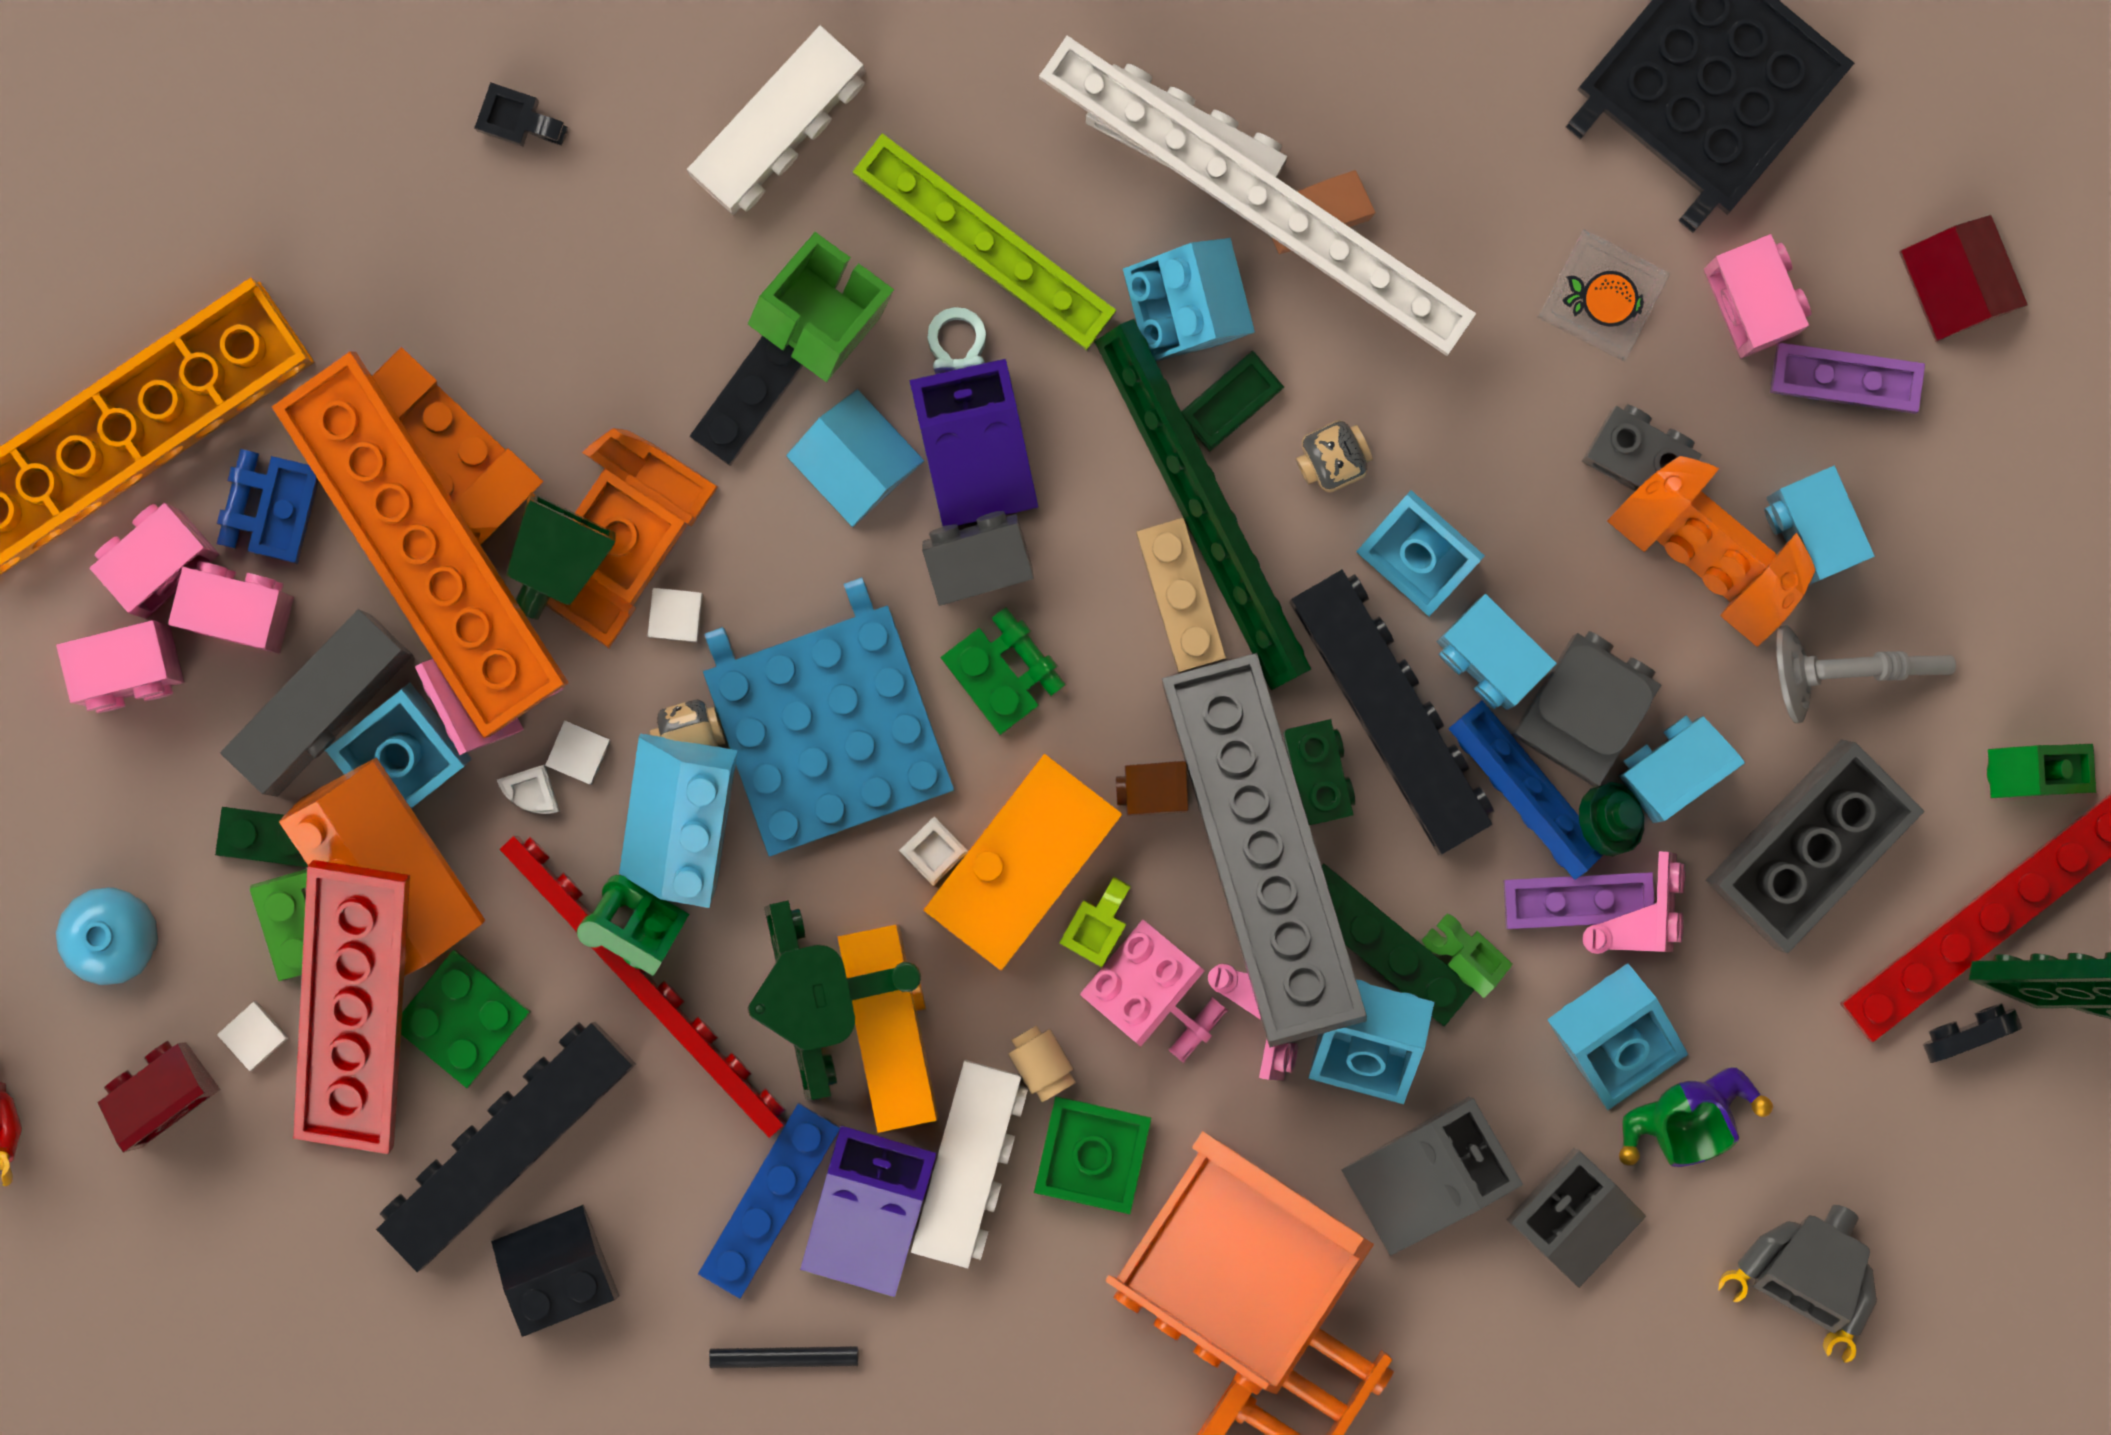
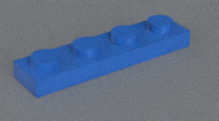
M1483 700L1448 728L1456 737L1460 747L1467 754L1471 755L1489 777L1494 788L1507 798L1521 815L1524 824L1537 834L1552 852L1555 861L1565 868L1574 880L1587 872L1603 856L1591 848L1584 838L1579 824V815Z
M797 1104L698 1275L741 1299L840 1130L838 1125L804 1105Z

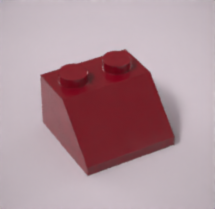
M169 1041L164 1042L144 1057L148 1063L145 1068L134 1076L127 1070L104 1087L108 1095L97 1103L117 1145L123 1153L144 1147L221 1090L186 1042L177 1043L173 1047Z

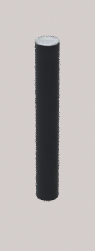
M858 1346L711 1348L709 1350L710 1368L858 1366Z

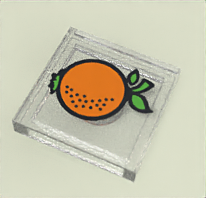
M1583 229L1537 318L1625 362L1670 273Z

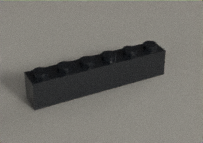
M1343 569L1293 597L1289 603L1436 853L1442 855L1493 825L1488 815L1493 813L1494 809L1482 788L1479 786L1472 790L1463 775L1465 771L1469 770V766L1455 744L1447 747L1438 730L1443 728L1444 724L1432 703L1429 701L1422 705L1413 688L1419 685V681L1405 659L1397 663L1388 645L1394 642V639L1380 616L1372 620L1363 603L1368 601L1369 597L1360 580L1355 574L1347 578Z
M580 1022L577 1023L560 1039L558 1043L564 1049L551 1062L543 1056L522 1076L528 1084L519 1093L513 1096L509 1091L505 1092L487 1110L492 1118L479 1131L471 1125L451 1144L457 1152L445 1164L442 1165L436 1159L415 1179L421 1185L420 1188L408 1199L399 1194L380 1212L385 1221L376 1230L416 1272L423 1270L636 1065L596 1022L590 1023L586 1028Z

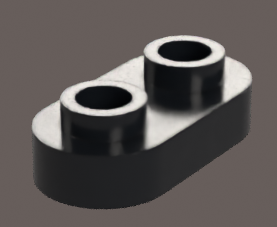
M2000 1003L1976 1012L1977 1022L1959 1028L1957 1021L1930 1030L1931 1040L1923 1044L1930 1063L1956 1056L2022 1029L2023 1027L2016 1009L2005 1011L2003 1004Z

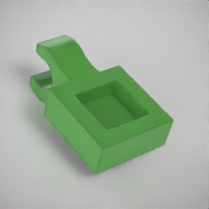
M1447 913L1436 925L1445 933L1446 937L1441 936L1435 929L1431 928L1422 939V942L1428 950L1435 954L1452 956L1453 958L1448 965L1466 985L1472 987L1485 998L1497 986L1513 963L1478 931L1470 936L1462 928L1460 922L1454 916Z

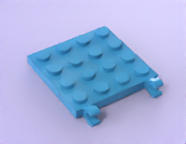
M862 577L844 584L855 614L854 618L748 656L735 659L725 628L722 627L705 633L709 649L717 667L703 671L729 747L732 750H738L736 766L769 857L954 791L889 606L874 610Z

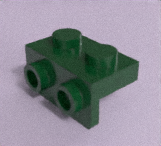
M1331 719L1284 730L1283 737L1309 826L1353 816L1352 806L1355 805V793L1350 778L1344 776L1340 759L1344 757L1343 742L1339 730L1333 729Z

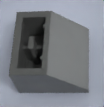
M1573 1148L1506 1220L1580 1288L1644 1220L1646 1215L1580 1150Z

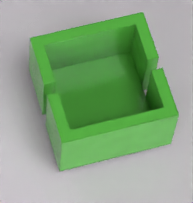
M814 232L759 296L747 325L781 350H784L788 344L792 346L794 351L791 357L827 382L879 321L894 289L858 263L853 269L843 293L836 290L851 257L817 232Z

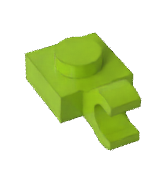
M1113 877L1097 907L1083 900L1059 943L1102 967L1126 926V923L1117 919L1114 915L1131 886Z

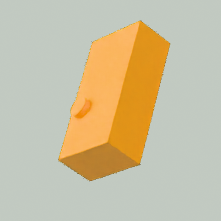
M1044 753L923 911L1002 971L1123 814Z
M899 924L837 936L847 978L892 969L902 962H907ZM921 982L911 992L897 990L852 1000L855 1025L877 1132L880 1133L937 1121L939 1115L917 1011L926 1009Z

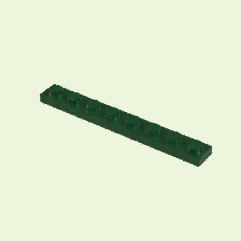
M1134 319L1119 324L1094 342L1252 654L1257 653L1264 678L1272 691L1312 669L1305 657L1301 644L1297 641L1282 612L1280 602L1274 596L1260 568L1257 557L1253 554L1238 525L1236 515L1230 509L1216 481L1213 470L1208 466L1194 438L1190 425L1186 422L1171 393L1170 385L1163 377L1149 349L1146 338L1140 332Z

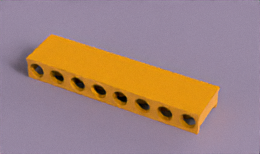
M250 277L0 446V575L315 363L260 281L256 282Z

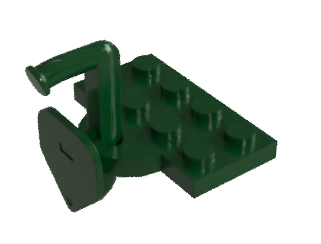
M789 900L769 904L764 907L776 963L747 1007L748 1014L752 1019L794 1045L805 1099L815 1100L831 1096L829 1085L837 1084V1077L832 1056L828 1054L822 1056L821 1048L839 1044L845 1041L852 1033L855 1025L852 1000L897 990L911 992L919 986L921 973L915 964L902 962L892 969L847 978L842 958L834 949L825 945H813L799 949L797 940L806 937L800 909L791 910Z
M2106 952L2104 959H2097L2081 953H2068L2067 959H2058L2054 956L2034 953L2030 955V960H2022L2011 955L1996 954L1993 961H1972L1969 981L2033 1008H2073L2087 1014L2111 1019V952Z

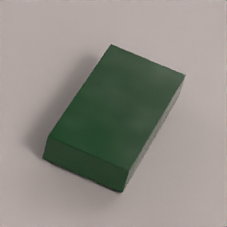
M1252 350L1181 412L1194 435L1211 452L1285 387Z

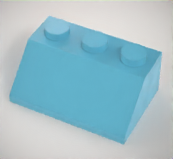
M640 733L619 874L661 900L710 908L718 883L738 750L680 742Z

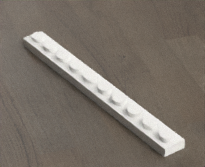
M1068 35L1039 75V79L1444 355L1448 356L1476 315L1475 312Z

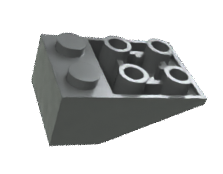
M1470 1096L1341 1169L1390 1256L1481 1210L1523 1185L1475 1099Z

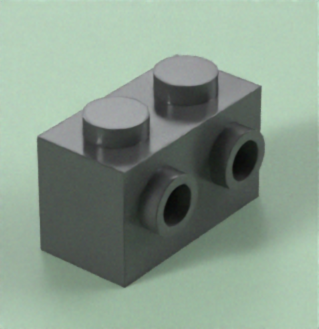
M1627 404L1624 410L1615 406L1610 411L1582 462L1636 491L1654 473L1677 457L1683 456L1699 460L1702 454L1692 449L1695 444L1692 439L1674 429H1669L1667 434L1650 425L1652 421L1650 415Z
M997 511L979 517L977 519L978 525L959 530L957 525H948L929 533L931 539L923 541L922 552L939 606L1034 579L1032 563L1017 514L1006 517L1005 511Z

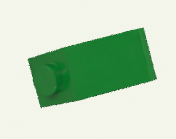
M2093 744L2034 745L1988 749L1987 779L1990 784L1991 798L2096 793Z

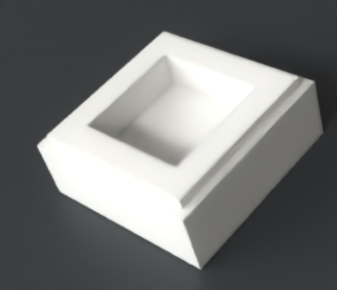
M653 588L648 637L698 642L703 594L699 592Z
M564 720L545 766L592 785L611 740Z
M935 816L899 850L933 886L968 853L967 849Z
M256 1001L252 1002L217 1034L249 1071H253L289 1038Z

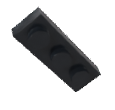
M762 336L690 434V438L731 466L802 369L803 365L791 357L794 348L788 344L784 350H781Z

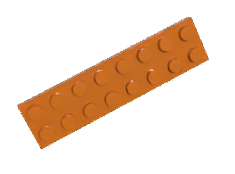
M348 352L271 406L483 738L492 736L569 683L357 352Z

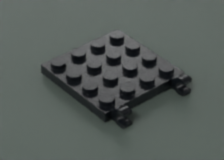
M1652 0L1577 90L1588 100L1568 122L1566 128L1581 140L1603 112L1701 193L1678 220L1694 233L1716 206L1727 215L1732 211L1855 63L1779 0Z

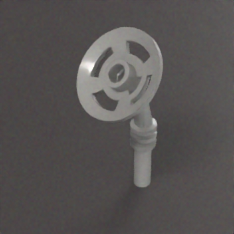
M1789 625L1780 626L1777 632L1776 651L1780 685L1788 714L1794 723L1804 722L1810 704L1811 686L1821 685L1822 679L1874 676L1878 681L1905 680L1908 675H1952L1956 669V661L1952 655L1908 656L1904 651L1877 652L1873 657L1818 660L1817 656H1806L1799 638Z

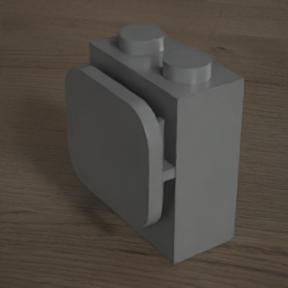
M1588 631L1585 637L1579 633L1572 636L1558 658L1557 664L1550 671L1511 735L1593 787L1600 786L1619 753L1629 742L1662 685L1652 679L1656 673L1653 669L1632 657L1625 663L1610 653L1614 647L1611 643L1599 635Z

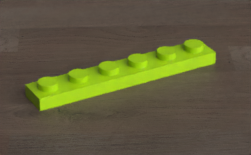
M883 133L853 170L854 176L1087 351L1115 315L1116 309Z

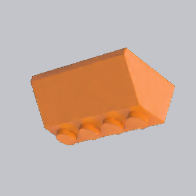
M377 757L303 796L279 821L308 865L312 860L410 875L404 976L429 964L485 921V918Z

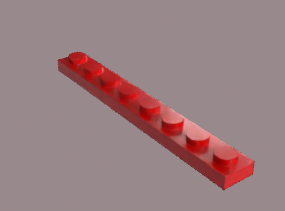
M2111 793L1840 1002L1869 1042L1876 1041L1970 968L1972 961H1979L2111 858Z
M519 836L511 837L499 850L577 932L582 920L586 916L591 915L578 900L584 894L582 890L564 872L558 878L544 864L550 859V856L532 837H529L525 842ZM602 945L591 947L768 1138H771L786 1124L780 1116L786 1110L783 1105L766 1088L760 1094L746 1080L752 1074L751 1071L734 1053H730L726 1058L712 1044L718 1039V1036L699 1016L692 1022L679 1007L685 1001L669 983L664 980L658 986L644 970L630 966L622 957Z

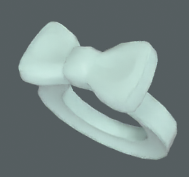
M953 307L943 310L933 318L928 328L927 338L930 350L937 359L933 363V369L936 374L985 363L981 354L985 347L986 331L982 320L976 313L966 308ZM963 320L969 323L975 330V343L964 359H951L949 354L939 345L938 333L942 326L949 321Z

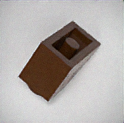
M1186 761L1125 765V776H1116L1117 806H1127V816L1186 813L1188 811Z

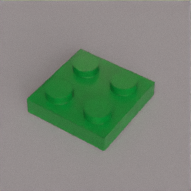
M453 950L402 1012L401 1035L465 1088H469L531 1011L457 950Z
M1055 1096L1034 1193L1130 1214L1151 1117Z

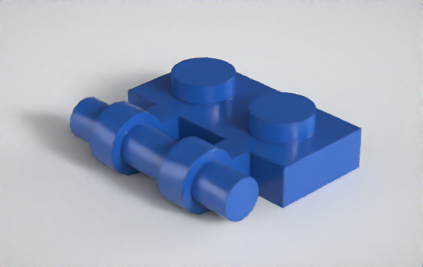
M240 449L236 467L230 468L227 480L232 484L225 510L220 509L217 524L221 525L217 544L235 549L240 530L252 533L248 552L298 564L319 480L309 465L271 456L267 475L257 473L255 469L259 453ZM251 488L263 490L256 518L244 515Z

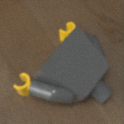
M1833 1205L1825 1221L1816 1216L1809 1215L1801 1223L1788 1221L1761 1235L1739 1260L1738 1265L1740 1268L1738 1270L1726 1271L1719 1279L1718 1287L1720 1290L1729 1279L1739 1280L1743 1288L1733 1298V1302H1739L1747 1295L1749 1279H1756L1753 1285L1754 1288L1831 1331L1823 1341V1348L1827 1356L1832 1353V1348L1837 1342H1846L1847 1348L1842 1354L1844 1363L1850 1362L1855 1358L1857 1350L1852 1340L1854 1336L1861 1335L1877 1302L1873 1269L1868 1264L1870 1249L1865 1244L1851 1237L1859 1218L1855 1212L1841 1205Z

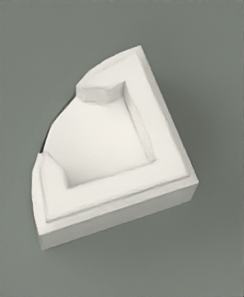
M545 765L497 779L504 795L521 809L537 814L560 812Z

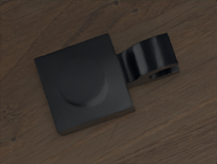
M490 82L475 125L477 132L522 147L525 144L528 133L562 146L568 127L560 120L535 113L539 104V100L536 97Z

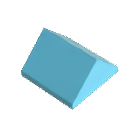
M858 389L819 417L786 455L852 527L859 523L924 462L922 457Z
M1412 490L1408 492L1356 551L1429 617L1485 556Z

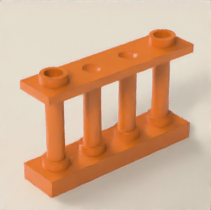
M1319 1328L1309 1345L1361 1378V1382L1346 1404L1294 1370L1291 1371L1282 1387L1335 1421L1326 1435H1344L1370 1393L1373 1392L1379 1396L1394 1373V1370L1388 1367L1393 1359L1389 1354L1381 1350L1372 1363ZM1233 1379L1197 1433V1435H1225L1235 1420L1239 1424L1245 1421L1265 1435L1301 1434L1257 1406V1399L1251 1396L1252 1392Z

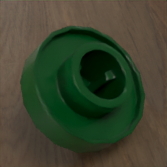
M1610 782L1591 788L1582 797L1579 806V824L1582 834L1591 848L1601 855L1613 857L1632 851L1637 847L1645 830L1644 814L1640 802L1632 791L1622 784Z

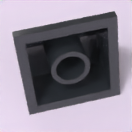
M584 1204L491 1241L503 1290L522 1337L612 1302L620 1296Z

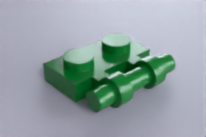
M1007 607L991 618L1002 632V635L992 643L982 630L978 628L940 657L1000 736L1039 707L1027 691L1032 686L1040 682L1051 697L1066 685L1055 671L1058 665L1050 655L1045 657L1028 635L1031 632L1029 627L1023 620L1018 622ZM1011 647L1015 649L1029 668L1019 678L1001 656Z

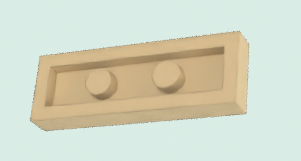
M1184 518L1136 531L1178 673L1225 660L1226 656Z

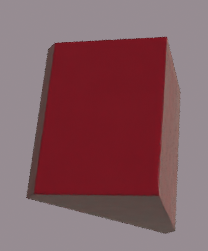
M1992 215L1955 225L1899 251L1935 342L2028 305Z

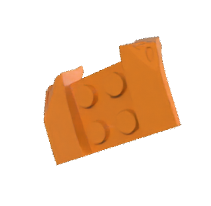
M402 347L372 375L480 545L529 497L531 492L533 493L544 482L509 448L505 450L437 385V380Z
M613 428L602 435L582 452L604 468V470L575 511L576 514L615 532L616 541L610 552L570 605H566L551 597L546 604L555 613L608 649L636 610L633 605L687 525L692 527L719 487L651 442L631 431Z
M1679 456L1646 480L1617 509L1607 522L1643 552L1657 540L1665 547L1667 554L1672 559L1688 566L1702 578L1709 590L1715 594L1722 595L1730 602L1720 616L1758 647L1786 620L1800 602L1814 575L1815 566L1797 533L1776 554L1702 492V489L1720 468L1699 460Z

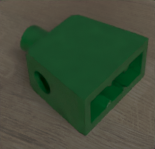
M531 492L527 499L507 568V576L523 584L515 600L524 614L529 618L539 620L550 597L570 605L612 549L616 541V533Z

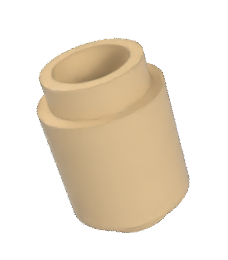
M1036 1025L1011 1040L1016 1049L1009 1052L1008 1055L1030 1093L1036 1092L1041 1102L1048 1100L1076 1083L1070 1073L1074 1068L1051 1029L1041 1033Z

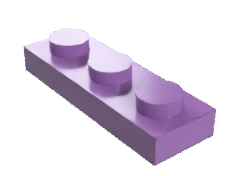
M1779 342L1776 346L1770 393L1916 414L1919 412L1925 363Z
M1653 872L1580 876L1576 880L1572 876L1503 880L1506 929L1596 925L1654 905Z

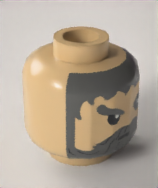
M1341 420L1334 421L1306 434L1301 444L1304 455L1296 458L1307 484L1309 485L1317 481L1319 486L1329 493L1364 478L1367 474V462L1373 460L1370 449L1357 425L1349 427L1347 423Z
M698 699L660 710L657 716L658 728L650 730V735L680 742L715 747L726 744L716 708H707L706 704Z

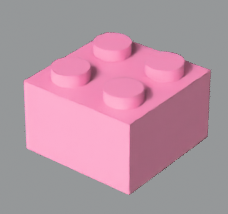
M1771 234L1716 256L1704 268L1740 359L1772 347L1779 342L1794 338L1809 326L1806 317L1811 316L1808 300L1801 288L1794 290L1787 273L1792 270L1789 254L1783 243L1775 244Z
M163 503L159 508L156 504H152L144 509L132 521L136 528L122 540L116 536L106 542L95 553L98 561L89 568L128 613L145 619L176 593L182 567L196 570L199 561L211 563L220 555L181 510L167 503Z
M202 561L198 562L196 570L182 567L168 625L185 631L280 654L294 599L293 596L281 592L283 583L250 573L246 574L245 582L235 580V571Z
M154 620L56 645L70 703L86 706L87 711L96 710V713H102L125 707L124 698L135 696V699L144 698V701L167 697L173 694L171 686L184 683L171 627Z

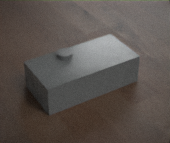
M358 609L228 743L220 754L263 795L278 797L314 759L319 757L334 742L342 729L414 655L371 614Z
M1841 739L1705 881L1773 948L1788 954L1925 811L1856 742Z

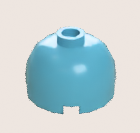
M114 887L90 889L74 898L61 914L56 930L57 949L66 967L82 980L98 985L125 983L141 974L151 959L158 942L156 920L147 904L130 892Z

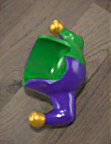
M1734 1067L1725 1068L1704 1083L1699 1081L1678 1083L1668 1088L1658 1101L1636 1107L1623 1117V1148L1619 1152V1160L1628 1166L1636 1164L1640 1158V1153L1636 1148L1640 1136L1649 1134L1657 1138L1671 1166L1684 1167L1705 1162L1730 1150L1738 1143L1739 1134L1730 1109V1104L1736 1096L1748 1100L1752 1105L1753 1112L1760 1117L1770 1115L1773 1110V1103L1768 1097L1762 1096L1750 1079L1741 1070Z

